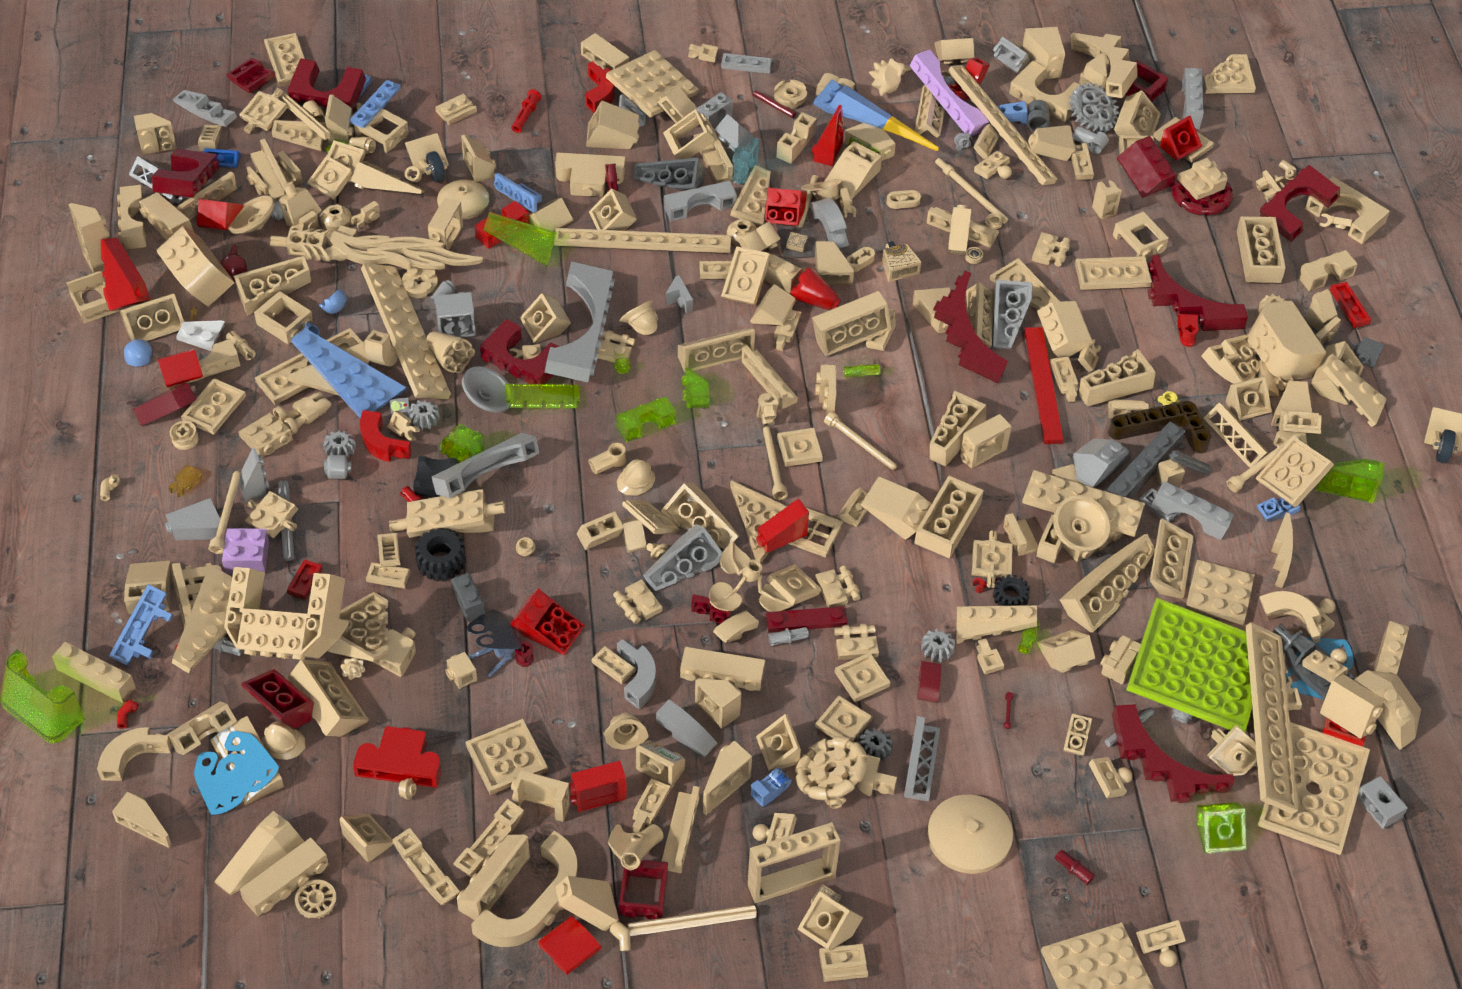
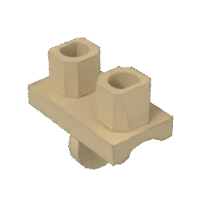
M1265 170L1262 172L1263 177L1256 181V186L1259 191H1263L1266 188L1269 189L1264 192V197L1269 202L1276 192L1281 191L1285 187L1287 179L1284 176L1278 177L1277 175L1272 178L1268 171Z
M763 393L758 398L757 419L762 418L763 426H772L775 423L774 419L776 418L779 402L771 394Z

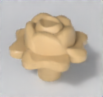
M354 657L345 658L344 663L340 665L343 670L342 675L344 677L348 676L349 680L360 678L362 673L365 672L363 660H358V658Z

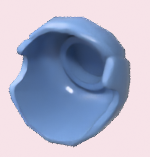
M339 289L330 298L324 299V303L319 304V306L329 314L338 313L344 308L347 296L343 290Z
M142 339L131 340L124 348L125 361L128 365L134 367L148 364L151 355H153L150 343Z

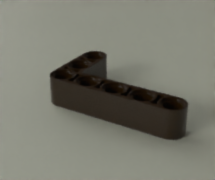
M1191 401L1116 415L1111 419L1108 431L1112 439L1121 440L1159 432L1169 422H1172L1185 430V436L1196 453H1205L1208 450L1212 437L1196 404Z

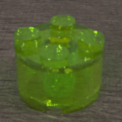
M458 424L440 442V451L442 455L446 454L448 458H457V464L484 451L483 436L478 431L474 432L465 425Z

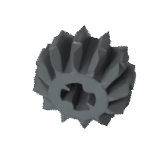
M874 727L872 732L866 729L864 735L859 737V744L864 748L866 755L878 757L885 762L887 756L892 754L893 740H890V733L884 734L883 729L877 731Z

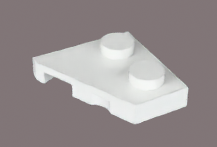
M225 321L183 322L177 333L176 340L212 351L213 344L216 343L223 330Z

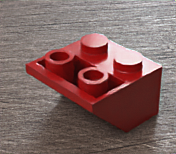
M768 188L765 223L799 226L806 208L807 191Z

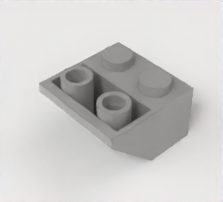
M727 114L715 128V131L719 133L717 137L742 158L746 156L751 160L753 158V135Z

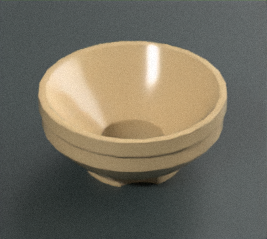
M336 204L322 211L320 223L325 230L338 232L337 230L340 225L345 227L351 225L352 215L348 208ZM333 210H339V211H340L338 214H331V213H330V212L333 211Z
M739 219L728 226L727 235H731V243L733 245L741 247L738 241L756 230L757 226L751 221ZM739 225H746L747 228H746V229H740V228H738V226H739Z

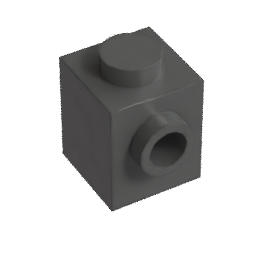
M1363 337L1361 343H1356L1353 352L1356 353L1355 355L1362 364L1374 368L1384 344Z

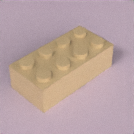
M1241 216L1237 228V236L1246 282L1281 283L1286 268L1276 218Z
M879 291L812 317L816 341L825 357L891 330L888 304Z
M948 476L918 526L914 544L950 559L981 505L984 490Z

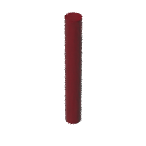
M757 90L753 92L754 97L791 118L796 116V112Z

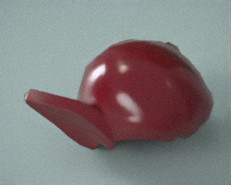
M233 245L228 255L220 261V264L235 282L234 276L245 273L248 269L246 261L237 254V246Z

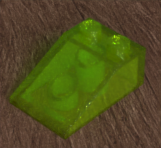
M1370 459L1333 463L1334 466L1320 480L1316 487L1317 491L1373 503L1383 480L1385 463Z

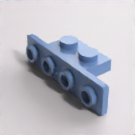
M386 80L352 116L350 123L365 128L401 89L400 85Z
M500 173L495 174L494 185L496 190L517 201L533 213L537 212V203L542 202L541 194L523 183L516 184Z

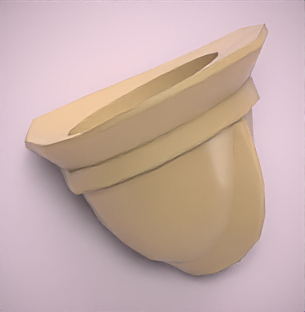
M653 299L627 312L619 322L628 323L635 331L642 335L654 333L658 327V317L652 308Z
M639 459L631 461L617 479L618 491L627 496H638L652 488L655 482V474L651 470L650 464Z
M628 712L614 716L610 726L604 732L606 743L614 749L621 750L634 748L649 737L646 727L634 714Z
M276 721L266 727L262 743L270 756L276 759L289 760L298 757L305 750V737L299 730L294 729L283 721Z

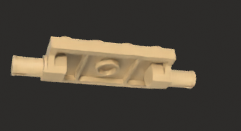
M483 489L463 492L451 498L440 496L407 502L406 518L389 520V523H391L389 527L391 533L407 530L409 538L422 536L425 532L429 533L431 529L438 530V528L446 530L448 528L452 531L485 525V518H489L490 515L506 513L504 501L487 504Z

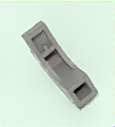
M831 198L809 203L813 219H819L822 222L828 241H834L838 248L849 246L845 232L847 227L837 204Z
M622 639L617 643V655L635 667L637 672L635 678L624 687V698L640 710L650 700L655 690V662L650 652L643 645L637 650L633 644L627 643Z

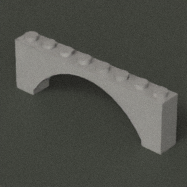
M571 261L566 286L571 287L585 301L591 312L593 325L585 335L576 341L556 348L550 347L544 373L588 382L589 376L594 375L596 365L592 363L597 362L599 352H595V350L600 349L601 340L598 337L602 338L604 327H601V325L605 326L607 315H604V313H608L610 304L606 301L611 300L612 291L609 289H613L615 279L612 278L613 271Z

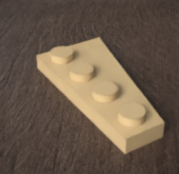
M756 165L754 166L731 210L730 216L751 221L757 227L763 225L771 171Z
M1019 258L990 275V280L996 283V280L1032 282V299L1029 305L1037 310L1051 302H1060Z
M1331 354L1327 357L1322 370L1337 387H1341L1344 390V396L1357 405L1358 408L1356 410L1361 415L1364 414L1369 419L1367 423L1373 427L1377 424L1387 399L1341 360Z

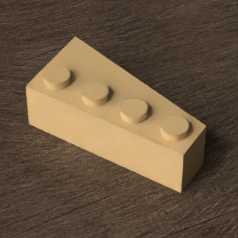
M159 193L139 201L141 206L139 210L143 218H146L166 241L183 225L193 231L190 219Z
M304 256L234 276L236 288L247 316L254 313L279 291L288 295L311 282L309 267Z
M1139 349L1133 352V355L1129 357L1126 355L1115 364L1110 363L1107 365V368L1103 370L1098 369L1081 378L1079 396L1086 406H1091L1153 388L1156 372Z
M954 391L952 400L947 406V411L942 416L941 423L930 442V459L943 466H947L961 450L964 433L986 421V404Z

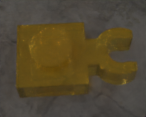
M186 464L174 477L176 482L169 485V492L172 493L178 489L176 491L177 496L181 497L184 494L185 488L191 490L203 477L202 472Z

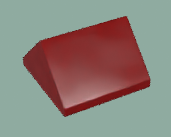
M1187 116L1164 129L1160 148L1176 161L1202 147L1191 116Z
M199 199L197 226L227 230L244 206L237 203Z
M189 349L157 359L167 388L203 377L195 349Z

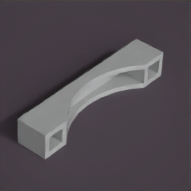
M520 433L432 476L436 494L451 498L465 491L471 482L487 472L505 465L526 461L540 454L536 436Z

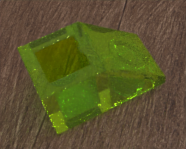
M685 368V375H682V386H686V389L682 390L683 401H686V408H709L708 381L692 369Z

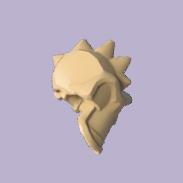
M893 58L889 62L882 60L880 64L874 62L875 70L869 71V74L874 78L872 86L879 90L880 96L892 93L897 90L901 82V75L912 68L910 65L895 62Z

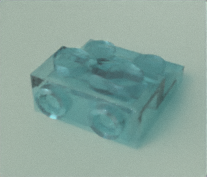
M753 137L751 143H748L746 148L741 146L739 151L734 153L732 162H734L733 181L735 183L745 185L754 166H758L759 138Z

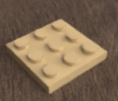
M1293 436L1255 479L1296 508L1334 464Z
M1197 560L1185 609L1243 625L1255 575Z
M523 719L465 742L466 748L490 795L511 787L514 777H518L520 770L536 775L548 772V767Z

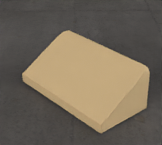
M1260 360L1258 377H1266L1269 396H1279L1278 385L1274 380L1275 376L1268 371L1265 362Z
M861 487L856 489L837 515V518L856 527L867 512L860 505L867 492Z

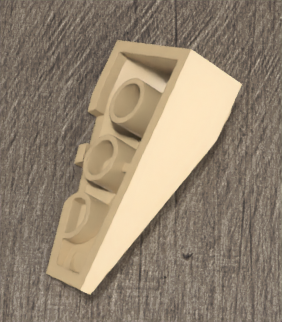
M694 482L684 483L661 510L678 527L690 530L696 524L703 526L717 546L725 549L730 543L735 542L739 538L734 528Z
M272 811L252 832L215 880V883L227 893L233 895L305 841L288 821L275 811Z

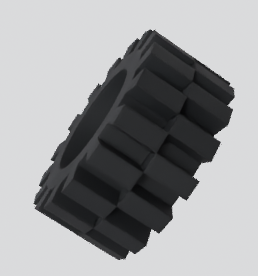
M1010 574L1006 578L1002 576L995 584L993 593L995 604L998 603V606L1027 605L1030 595V586H1027L1028 582L1026 580L1023 582L1021 576L1017 579V575H1013V578ZM1014 590L1019 596L1010 597L1004 591Z

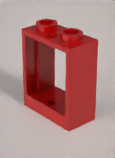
M620 760L571 773V782H569L570 801L572 806L576 805L578 812L627 799L626 776Z

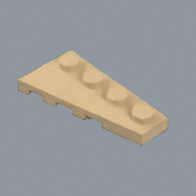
M1037 605L957 607V644L971 638L973 640L982 639L981 636L1000 635L1003 631L1011 630L1014 632L1037 627Z

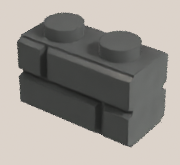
M470 573L451 579L452 592L466 621H472L485 614L484 601Z

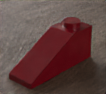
M182 383L133 408V411L142 426L196 401V398L189 384Z

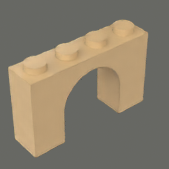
M1032 61L1011 81L1009 94L1028 104L1034 100L1047 102L1049 105V115L1065 123L1074 113V111L1069 110L1072 107L1069 104L1071 101L1069 97L1080 84L1074 82L1065 92L1058 95L1045 94L1037 87L1045 79L1046 67Z
M1332 176L1329 180L1340 187V198L1327 208L1317 199L1309 196L1305 209L1317 217H1321V214H1324L1333 206L1343 205L1354 209L1360 217L1352 223L1348 236L1363 244L1386 223L1390 211Z

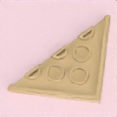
M365 341L344 350L367 365L370 361L367 359L365 352ZM313 365L287 375V381L338 395Z
M731 480L730 488L754 558L762 563L768 553L765 552L763 547H759L756 541L758 527L787 506Z

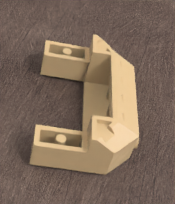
M234 567L224 628L236 649L245 650L244 654L256 656L257 653H260V656L273 657V654H275L277 658L289 659V656H293L292 659L305 660V657L319 659L339 640L348 627L349 621L339 619L345 578L332 574L314 573L307 614L259 610L265 572L251 568Z

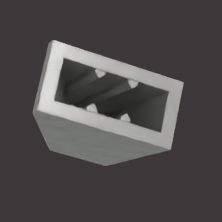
M211 498L166 514L167 523L164 524L168 534L172 533L175 540H206L216 537L220 517Z

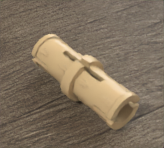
M230 331L234 336L228 333L226 339H231L236 351L241 353L246 360H251L248 355L253 359L256 353L248 346L247 341L241 338L235 331Z

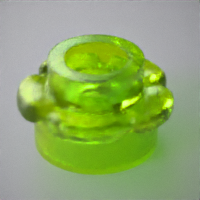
M626 358L616 359L613 365L615 370L621 374L627 373L632 368L630 360Z

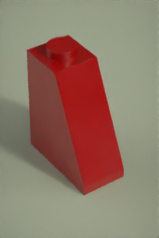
M800 499L795 500L758 527L756 541L759 547H763L766 553L807 536L809 511Z

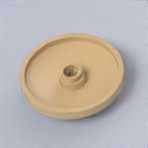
M958 795L943 801L936 807L929 820L927 836L932 852L944 865L958 872L977 874L990 871L1005 860L1011 849L1013 829L1006 813L991 800L977 795Z

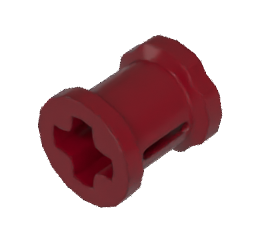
M520 641L521 648L515 649L516 663L522 667H528L534 661L532 654L533 646L528 641Z

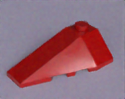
M838 105L817 144L813 145L812 154H814V162L832 167L835 163L844 139L842 105Z
M118 238L102 239L101 257L104 262L102 275L105 278L103 293L109 311L125 309L150 301L151 298L143 278Z

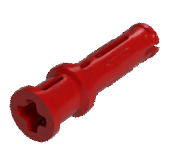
M535 89L528 91L527 98L522 102V109L511 126L515 133L521 132L530 113L535 111L537 102L542 98L539 91Z

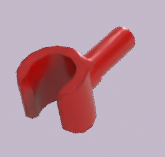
M981 578L973 580V586H977V593L984 591L985 587H987V581Z

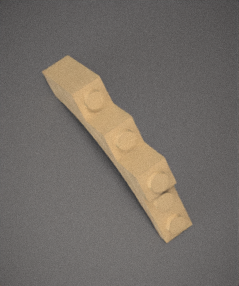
M1072 33L1070 36L1071 50L1083 52L1094 58L1104 54L1105 64L1110 72L1106 80L1107 96L1123 98L1137 78V62L1129 61V49L1121 47V36L1105 34L1104 37Z

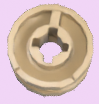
M179 421L170 429L172 443L180 450L191 449L199 441L197 429L190 421Z

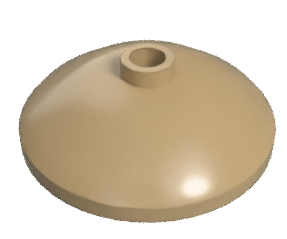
M471 180L453 181L445 185L437 197L438 207L444 197L461 201L463 220L479 216L489 205L487 189L480 183Z
M260 196L248 201L243 205V209L228 229L234 234L250 233L261 229L273 212V199L270 196Z
M1071 496L1063 500L1055 510L1053 517L1055 532L1059 539L1069 548L1080 552H1089L1098 549L1107 540L1110 532L1109 518L1104 508L1095 500L1086 496Z

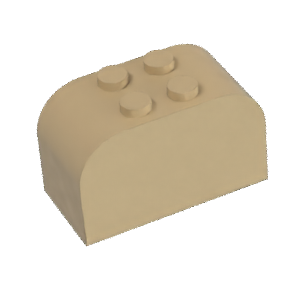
M184 225L157 249V253L180 284L208 307L235 283L202 238Z
M1293 301L1273 302L1264 305L1248 334L1250 343L1261 360L1265 362L1268 371L1277 378L1280 376L1283 380H1290V378H1293V380L1312 378L1327 353Z

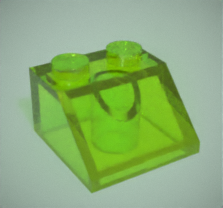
M1238 802L1196 805L1197 828L1204 853L1247 850L1245 808Z

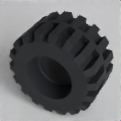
M438 528V530L431 529L429 533L425 532L423 537L418 538V543L415 544V554L418 570H421L423 576L427 575V578L430 580L434 578L435 581H439V579L447 581V578L453 579L455 574L459 575L461 569H464L466 562L465 546L462 537L458 536L457 532H451V529L448 528L446 530ZM439 552L448 553L447 555L442 557L433 556L434 554Z

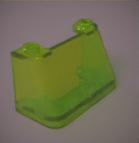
M17 649L6 660L0 703L7 712L46 742L58 743L85 720L76 694L68 687L62 685L54 687L47 693L35 684L34 677L27 670V657Z

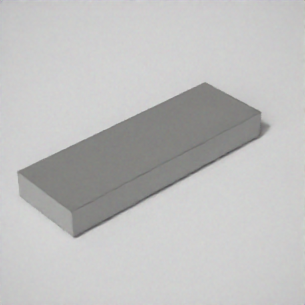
M723 53L721 68L770 74L772 58Z

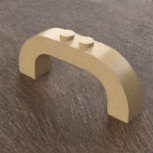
M553 831L541 845L542 857L554 864L559 872L554 881L525 914L515 919L499 918L485 908L471 924L474 936L493 946L513 947L530 941L546 925L549 926L554 921L556 913L564 909L559 905L555 886L567 876L578 877L575 851L562 835Z

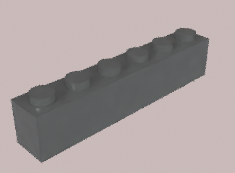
M1169 422L1107 488L1106 492L1132 499L1154 476L1159 463L1170 458L1169 455L1182 445L1185 430Z

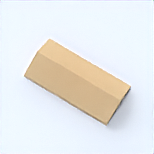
M1163 518L1159 524L1150 582L1159 594L1182 599L1185 594L1194 536Z

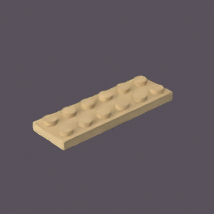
M351 328L327 340L342 350L362 342ZM301 353L255 377V381L273 404L277 405L309 388L287 381V375L312 364Z
M1033 470L1022 503L1055 513L1058 505L1066 498L1078 495L1086 496L1095 500L1104 508L1109 518L1110 530L1135 537L1145 503Z

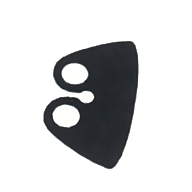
M490 610L480 615L467 626V630L473 634L493 631V634L481 635L476 639V643L480 647L490 649L521 648V642L517 633L506 618L496 610ZM479 624L485 628L482 631H474L472 627ZM489 637L493 639V642L491 644H482L481 639Z

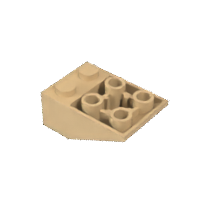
M853 141L844 150L824 182L841 179L842 182L838 185L839 193L840 188H847L849 195H852L853 199L880 172L882 156Z
M171 561L130 564L124 594V602L128 614L133 613L148 584L167 593L162 604L166 605L164 611H169Z

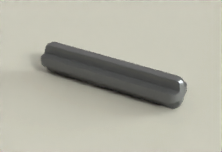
M1174 450L1169 455L1173 462L1204 475H1208L1212 471L1209 464Z

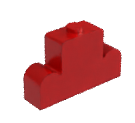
M386 726L379 748L372 743H364L359 746L354 759L353 770L356 777L398 783L411 778L416 785L437 788L441 775L440 758L434 752H425L427 740L424 731L412 730L408 727Z

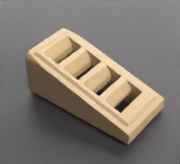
M204 125L198 140L199 151H204L205 148H218L222 130L221 125Z
M397 533L377 535L380 567L400 565Z

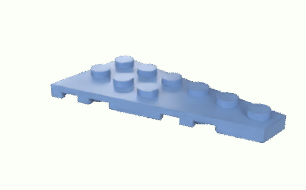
M308 329L291 338V342L359 418L363 410L377 412L390 402L389 400L395 399L406 391L407 387Z

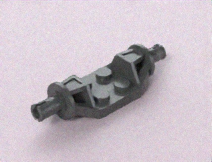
M1279 624L1273 630V633L1281 636L1282 641L1286 643L1283 652L1287 656L1291 672L1325 699L1331 682L1303 667V660L1315 650L1329 658L1330 655L1317 644L1304 637V633L1301 630L1293 635L1282 624ZM1295 647L1301 652L1298 658L1293 651ZM1348 670L1346 676L1354 680L1356 677Z

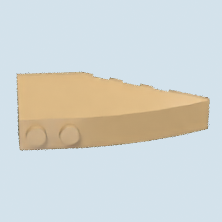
M1144 534L1108 558L1060 599L1070 618L1089 632H1094L1117 611L1120 606L1119 602L1129 592L1128 588L1132 583L1136 582L1139 571L1145 568L1155 552L1148 534Z

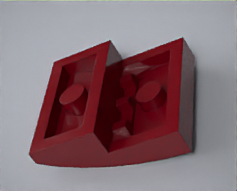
M250 58L226 74L234 84L248 93H252L275 77L274 71L264 68L261 61Z

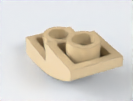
M746 610L721 623L714 629L713 633L725 643L741 639L743 632L757 628L759 621Z
M1076 714L1071 715L1063 751L1084 756L1092 718Z

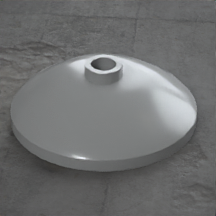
M480 366L472 367L466 371L462 378V386L466 396L473 404L485 411L504 412L510 408L514 401V393L508 381L492 369Z

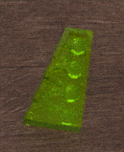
M491 212L488 214L484 231L542 265L548 266L557 236L556 232Z

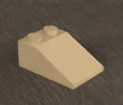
M878 477L860 505L906 540L916 532L932 503L913 490Z
M733 741L730 745H725L719 752L703 794V814L705 816L751 778L752 756L736 741Z

